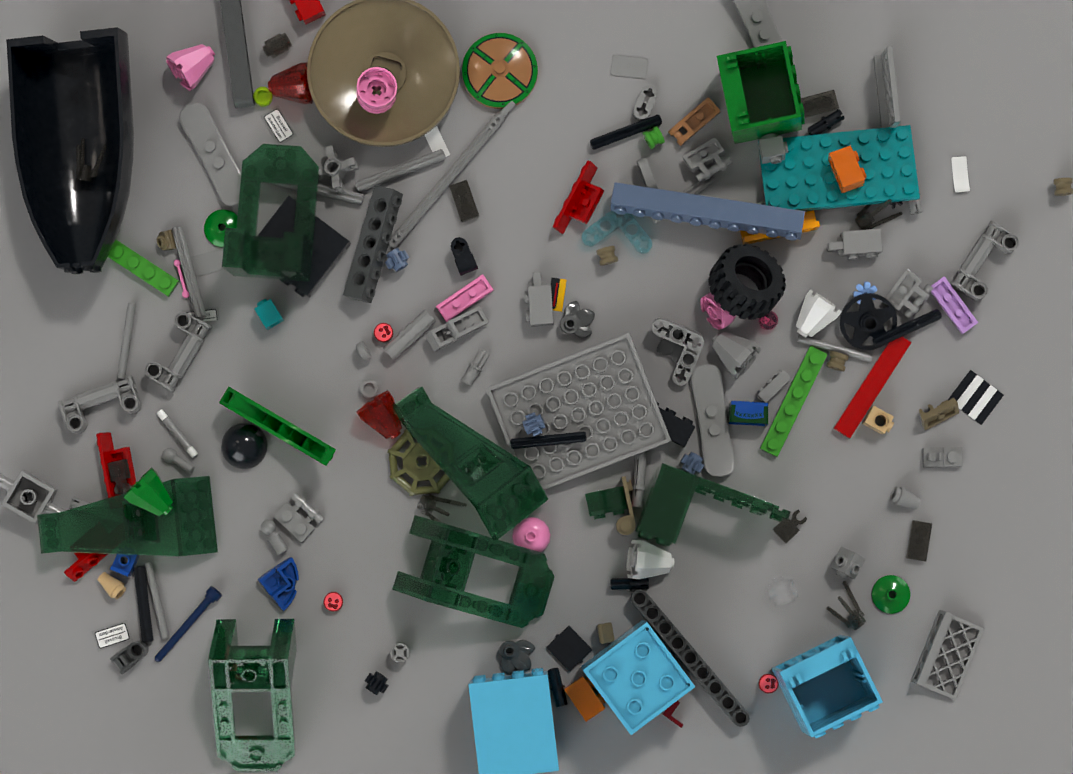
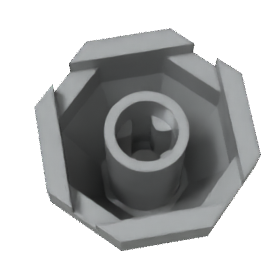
M725 331L717 333L712 340V347L729 373L736 379L739 378L738 373L743 375L756 360L755 352L759 354L761 351L760 346L755 342Z

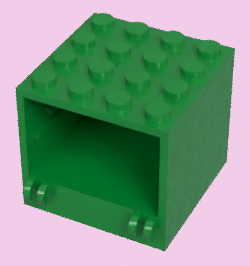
M786 41L717 56L735 144L761 139L768 134L781 135L802 130V124H805L804 108L801 103L799 84H797L795 65H793L791 46H787Z

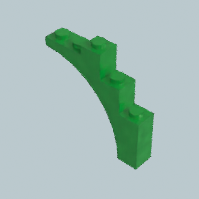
M228 386L219 401L224 407L321 464L327 466L329 461L332 460L336 451L335 448Z

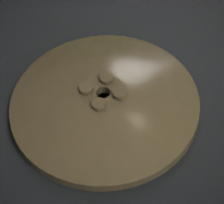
M355 0L346 4L333 13L321 26L312 42L307 62L309 90L322 117L343 136L361 144L377 147L403 145L430 132L441 122L451 108L457 94L460 79L458 52L450 32L432 11L413 0ZM373 67H381L390 71L397 83L395 103L389 110L379 114L369 113L364 110L358 103L356 95L358 78L362 72ZM373 90V95H380V90L377 92Z

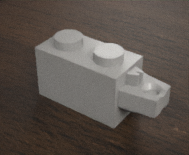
M881 229L843 231L840 237L837 238V242L827 244L828 252L838 251V255L847 257V259H858L860 255H866V258L878 257V254L883 252Z
M533 272V282L529 283L528 291L525 292V303H529V310L526 311V321L530 322L531 327L554 325L551 285L541 282V272Z

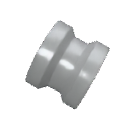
M405 643L395 644L390 651L391 658L399 663L406 661L410 656V648Z

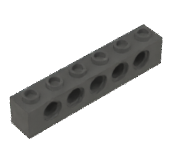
M374 186L343 292L344 296L353 300L372 303L377 282L381 276L382 265L386 258L387 248L391 241L394 224L397 221L398 210L402 204V193L391 188Z

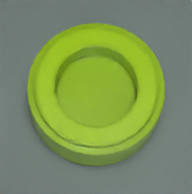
M259 87L254 91L253 98L257 105L265 107L271 104L273 95L267 87Z

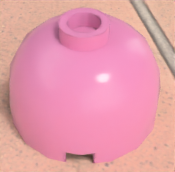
M710 292L701 298L702 312L706 311L710 317L706 319L717 330L723 329L734 321L736 315L732 316L729 314V311H724L721 305L714 300V294L712 295Z
M528 517L516 524L513 529L512 539L515 547L525 555H536L547 548L550 543L551 534L549 527L544 521L539 518Z

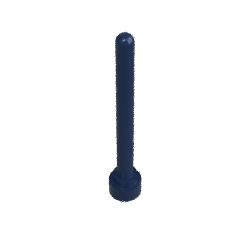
M210 586L207 589L206 598L155 656L156 662L162 661L206 608L223 596L216 588Z

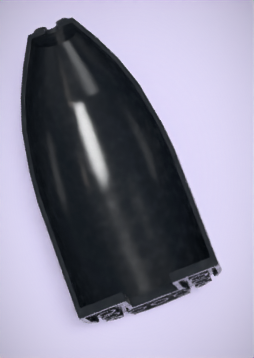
M118 27L80 31L81 40L60 43L43 35L6 39L12 141L22 196L31 222L56 268L63 269L65 273L83 274V271H90V273L102 272L101 268L114 245L122 224L130 195L134 153V127L128 34Z

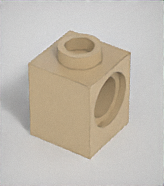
M872 406L862 424L880 434H885V432L889 433L892 429L894 416L876 406ZM877 416H881L884 419L883 426H878L875 423Z

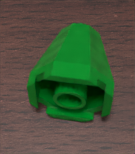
M152 467L124 495V498L129 503L157 516L161 514L166 516L173 508L171 506L173 500L160 476Z

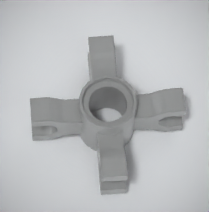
M332 145L325 147L328 160L324 163V167L310 169L311 176L315 178V181L330 177L332 179V187L334 190L336 189V193L344 192L341 179L344 178L347 171L359 170L358 162H355L354 157L339 162L336 149L334 150Z

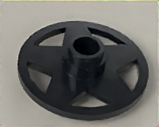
M874 293L860 294L852 298L844 306L840 315V329L844 338L852 346L862 350L877 349L874 344H862L869 336L874 338L886 332L883 324L891 317V329L897 327V314L893 305L883 296ZM872 298L883 301L888 307L876 309ZM860 300L859 311L847 312L852 304ZM844 323L855 327L852 340L846 333Z

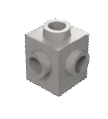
M841 546L831 567L837 571L836 575L844 579L850 577L855 580L865 559Z

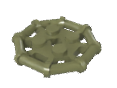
M435 427L414 430L405 429L401 437L387 451L389 453L390 479H393L410 494L409 496L441 493L440 490L457 473L454 443H450L438 433ZM427 436L426 442L415 443L413 437ZM432 438L443 446L440 450L430 443ZM408 440L411 445L404 453L399 452ZM445 452L447 453L448 467L442 465L441 454ZM425 456L427 458V465L418 466V457L423 458ZM397 457H402L403 469L398 471ZM440 470L445 471V474L436 483L433 478ZM406 473L414 479L412 485L403 479L401 475ZM430 480L432 485L417 487L418 481Z

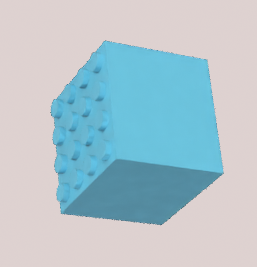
M838 635L771 668L801 731L810 737L819 738L825 735V731L833 728V730L838 729L844 725V721L856 720L862 716V712H872L880 707L879 704L883 702L852 638L848 636Z

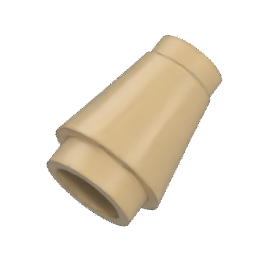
M103 572L97 579L110 598L117 600L126 591L123 582L106 572Z

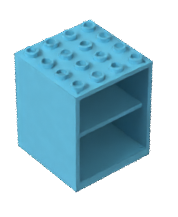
M641 620L581 665L584 673L630 735L634 734L695 688V685L648 622Z
M543 668L532 669L531 673L524 674V670L513 671L512 675L505 676V673H495L492 678H486L485 675L474 676L468 685L479 774H537L559 771L547 671H543Z

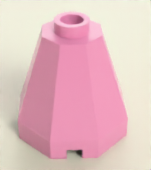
M201 44L172 52L166 57L168 59L166 63L176 79L179 77L183 80L179 83L191 91L198 85L213 64L215 53L210 46L206 47Z

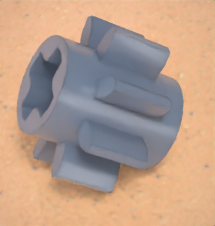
M396 248L386 255L388 259H386L385 264L389 270L393 268L398 272L408 265L406 261L410 257L405 250L400 251L399 248Z
M535 412L526 415L527 420L522 421L527 435L532 433L533 437L542 434V429L546 428L541 414L536 416Z
M693 452L689 456L684 454L680 461L683 463L681 469L694 476L695 472L700 473L705 466L701 463L703 458Z

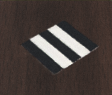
M970 370L948 400L955 398L959 409L982 425L1004 395Z

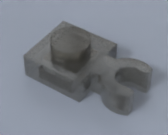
M127 459L107 463L110 481L116 482L114 487L115 494H123L122 487L124 493L128 492L131 487L126 479L131 478Z
M799 510L793 512L791 520L786 516L772 529L785 544L800 531L796 526L805 523L807 520L806 517L801 521L797 520L796 516L800 512Z

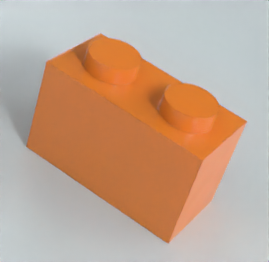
M851 145L829 153L828 161L841 193L864 186L866 173L863 167L860 168L858 153L856 150L853 151Z
M582 675L565 687L564 690L587 722L605 709L603 704L606 702L600 693L596 695L592 690L595 686L588 677L585 679Z

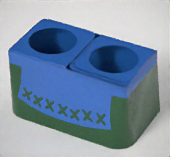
M731 401L728 424L765 426L766 424L767 426L768 403Z

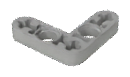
M657 318L652 323L653 333L684 347L674 369L672 379L677 385H685L691 377L703 349L705 339L702 334L665 318ZM663 322V326L669 329V325L673 326L669 336L666 335L667 330L662 329L661 332L658 331V327L655 324ZM676 329L682 330L684 333L683 338H674L673 331ZM687 333H690L689 338L695 339L696 337H698L699 342H701V344L693 346V342L691 340H688L687 343H685L684 341L687 337ZM691 354L694 357L693 363L686 364L683 361L684 355ZM683 367L690 368V371L686 369L684 373L686 379L683 378L679 381L676 374H680Z

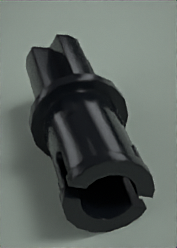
M837 109L830 115L821 117L820 121L808 127V133L810 135H817L825 130H830L833 125L845 119L844 116H841L843 113L840 109Z
M612 578L610 580V588L612 590L629 589L631 591L632 589H649V578Z
M551 668L548 670L552 687L550 691H553L556 707L567 705L568 702L564 692L565 685L562 684L559 668Z

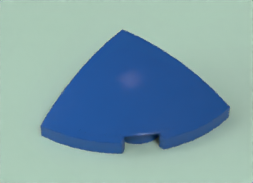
M292 557L276 565L257 579L282 611L288 608L297 593L294 589L296 580H299V575Z

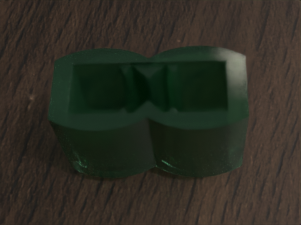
M623 486L585 494L590 517L594 516V520L605 518L606 513L613 512V516L624 514V510L628 509Z

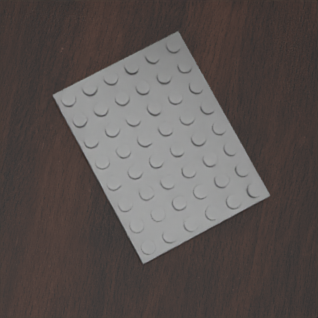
M630 333L486 388L527 496L672 441ZM535 412L536 416L541 414L546 428L542 429L543 433L537 436L584 431L587 437L585 442L520 449H511L510 446L511 439L533 437L532 433L527 435L522 421L527 420L525 416Z

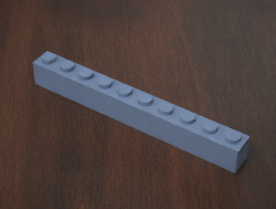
M616 182L614 183L611 199V211L617 214L629 213L636 217L649 216L655 220L668 219L675 223L688 222L694 226L708 225L713 229L721 227L733 232L741 230L753 235L760 233L773 238L777 236L785 237L788 240H801L805 211Z

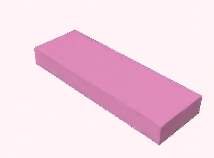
M482 274L438 304L436 308L444 320L448 322L494 291V289Z

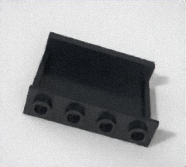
M288 195L248 247L247 251L251 253L249 257L256 263L259 261L265 264L264 269L272 275L275 272L280 275L279 280L287 286L292 284L296 287L294 291L301 297L306 295L310 298L311 292L344 249L347 250L351 243Z

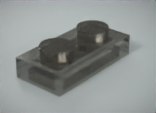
M834 90L801 98L804 118L839 109Z
M464 180L450 185L449 188L461 223L479 217L468 181Z
M912 520L906 555L907 559L926 562L932 523Z

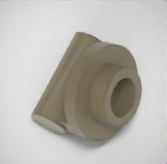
M172 230L159 233L156 241L162 250L177 249Z

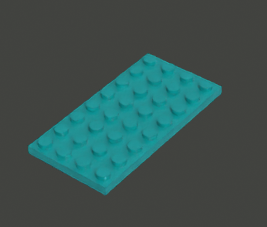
M911 125L897 126L896 128L886 127L783 138V142L786 141L788 146L785 160L778 164H771V162L762 164L760 156L765 205L810 211L920 199ZM851 145L853 151L856 150L858 153V164L860 168H864L866 179L864 186L841 193L829 164L828 156L831 152Z

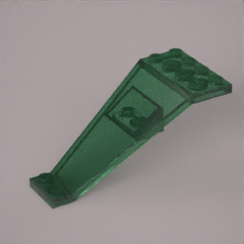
M423 386L418 387L392 406L405 428L472 503L493 540L501 538L548 500L537 477L528 464L431 403Z
M210 476L178 478L163 482L173 500L171 504L173 508L166 516L164 514L157 516L129 503L124 498L126 493L59 513L37 515L41 554L73 552L181 557L217 553ZM136 510H139V516L136 515ZM139 529L142 531L141 536L138 534Z

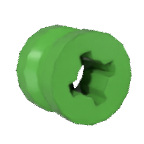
M657 126L653 127L649 132H643L645 141L651 150L657 144L665 143L664 137Z

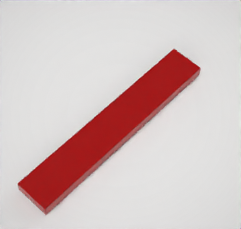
M900 337L886 345L833 429L847 438H851L912 342L904 337Z

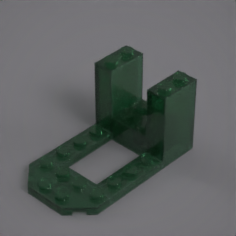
M262 144L242 161L237 228H225L222 267L233 276L310 281L320 168L301 146ZM261 183L298 185L294 232H284V238L256 236Z
M662 463L658 466L635 532L638 533V537L646 540L654 538L657 544L665 547L676 544L694 492L706 496V493L714 495L713 499L717 501L732 502L731 506L742 509V507L749 508L750 513L758 516L769 515L770 519L777 522L789 519L791 512L785 509L780 511L777 505Z
M417 515L414 516L409 534L431 540L421 576L418 577L398 571L392 590L426 602L519 628H524L529 624L528 622L544 614L554 581V574L548 567L546 562L548 560L544 553ZM475 553L519 566L508 604L464 591Z
M236 619L216 620L208 658L216 752L218 758L232 764V768L237 772H277L287 760H291L295 756L291 693L297 652L294 619H275L270 646H238ZM232 692H271L274 735L236 736Z

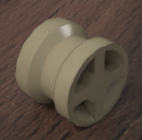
M1067 177L1053 180L1056 186L1055 196L1073 194V189L1071 188L1073 178Z
M615 246L596 250L597 255L600 256V266L618 261V257L614 253Z
M830 351L831 358L826 366L844 372L846 368L844 365L848 361L849 356Z

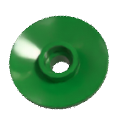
M221 209L214 211L205 221V236L215 246L229 247L235 244L242 234L241 220L230 210ZM221 224L226 226L223 231L219 230Z
M883 576L876 581L872 588V600L880 611L889 614L898 613L908 605L910 589L908 584L898 576ZM890 591L895 592L894 598L889 597Z

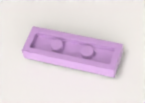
M945 276L931 285L933 287L931 294L961 334L978 323Z

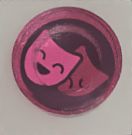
M770 311L769 314L759 318L758 322L764 330H771L778 324V317L776 313Z

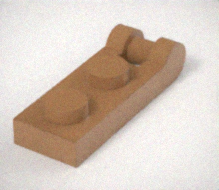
M708 97L672 127L668 133L678 140L677 143L682 146L721 111ZM682 127L687 131L685 135H682L679 131Z

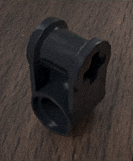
M460 237L453 239L451 250L460 276L477 270L478 266L466 240ZM457 242L465 245L460 252L458 249H454L457 246Z

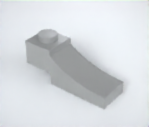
M480 306L429 331L425 336L434 352L485 326L489 322Z

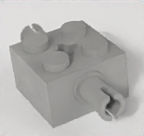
M25 470L20 471L14 481L0 473V480H2L0 481V487L7 490V495L1 505L35 524L40 521L45 513L59 521L63 519L64 516L62 515H65L67 510L52 503V498L58 489ZM33 493L32 497L34 499L27 501L28 497L25 495Z

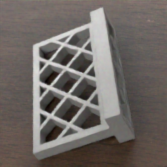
M887 46L881 55L873 57L881 128H896L901 126L895 62L893 46Z
M939 610L911 682L956 700L985 628L946 611ZM952 619L958 621L960 630L953 633L949 627ZM970 628L976 629L975 638L969 640L966 630ZM962 632L965 642L956 645L953 636ZM950 638L953 647L944 651L943 641ZM967 645L969 653L961 658L958 648ZM955 650L958 660L949 663L946 654ZM943 655L946 665L937 669L935 661ZM960 663L961 673L954 676L951 666ZM948 668L951 678L942 681L939 672ZM936 674L939 683L933 686L926 684L929 676ZM953 681L955 686L952 694L947 693L944 684Z

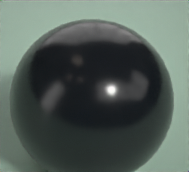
M248 423L234 425L223 436L221 443L222 454L226 461L236 468H253L266 455V437L255 425Z

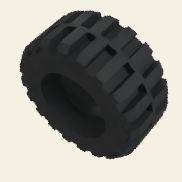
M739 244L729 247L722 253L709 273L708 283L711 294H714V300L721 305L724 311L727 310L730 312V315H737L740 319L748 318V320H754L769 314L784 294L786 279L785 275L782 274L783 269L781 265L777 264V260L771 257L769 252L766 250L762 251L757 246L751 247L749 244L741 246ZM736 274H742L751 279L758 290L746 287L740 282Z

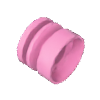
M381 67L368 68L362 72L356 87L358 103L369 113L379 114L389 110L395 103L397 95V83L393 74ZM373 90L376 92L380 90V95H373Z

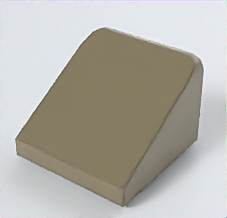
M612 623L598 624L597 629L600 643L613 642Z

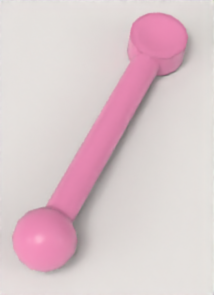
M177 259L174 261V266L177 267L183 288L182 296L188 298L190 295L181 271V262Z

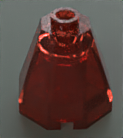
M307 62L299 63L273 75L270 81H268L269 92L275 97L301 104H312L313 99L307 80Z
M388 390L374 397V400L368 401L356 411L361 420L386 439L389 437L394 439L401 434L402 425L394 398Z

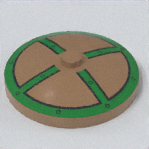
M493 33L478 39L468 49L462 64V76L467 91L477 102L489 108L503 109L511 101L516 105L520 104L531 94L537 81L538 66L533 51L523 40L507 33Z

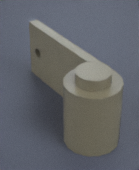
M626 476L621 477L629 515L617 520L616 530L621 535H629L634 532L636 523L629 491H633L631 479L627 482Z

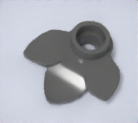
M573 301L564 309V317L560 321V328L566 334H575L579 338H586L592 334L588 325L594 320L595 313L589 309L580 310L578 301ZM567 322H571L573 327H569Z
M669 325V329L663 326L658 331L661 332L662 329L667 330L666 335L669 336L673 326ZM676 329L673 331V336L679 339L681 336H684L682 330ZM687 333V337H686V342H685V343H687L688 340H691V341L693 340V339L689 338L690 333ZM662 339L656 351L663 355L671 354L673 361L678 362L684 347L667 339Z
M508 640L503 642L499 648L500 655L502 656L501 666L503 670L508 674H511L515 668L524 671L530 670L531 660L528 655L535 650V646L527 640H519L517 642ZM508 648L513 649L511 653H506Z

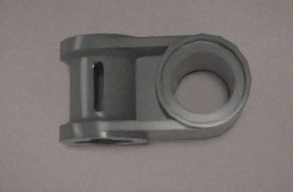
M141 640L132 642L112 656L110 660L116 663L122 675L147 655L149 651L148 645ZM136 644L140 645L142 648V653L140 655L136 654L134 651V647Z

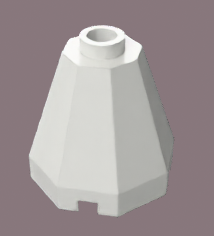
M812 289L805 296L796 327L799 328L797 332L805 338L808 335L810 337L814 336L838 318L842 312L840 309L835 311V305L820 294L816 293L813 295Z
M642 540L631 541V544H634V546L629 547L626 569L631 572V574H627L628 578L644 579L667 574L674 568L675 561L671 553Z

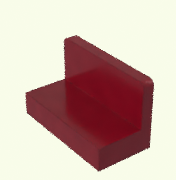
M677 700L664 710L662 714L682 728L683 723L672 716L680 704Z

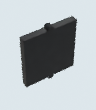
M570 626L560 634H557L556 638L546 647L569 672L579 662L582 663L583 658L592 651L590 646Z

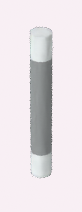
M163 409L156 413L188 454L192 458L198 455V452Z

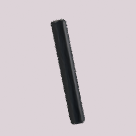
M657 114L591 139L590 145L593 150L659 126L662 124V119Z
M935 309L874 337L872 342L878 348L940 320L942 315L938 309Z
M583 431L514 438L510 440L511 449L580 443L585 442L587 437L586 432Z
M137 566L133 568L141 637L144 643L152 642L154 639L146 572L144 566Z

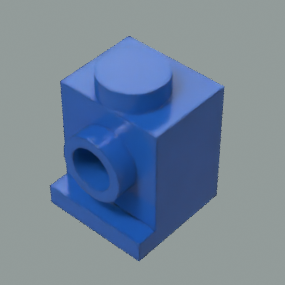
M129 546L119 548L110 570L131 577L133 568L136 566L140 555L135 553L136 549ZM123 557L128 559L126 564H123L121 561Z

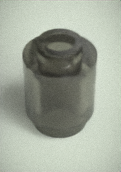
M279 33L264 41L265 46L262 48L267 57L275 58L288 51L292 44L286 33Z

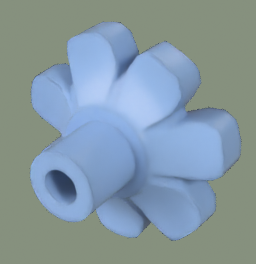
M865 281L863 286L861 284L856 285L858 291L853 292V297L864 293L875 294L877 288L875 285L871 286L870 282Z

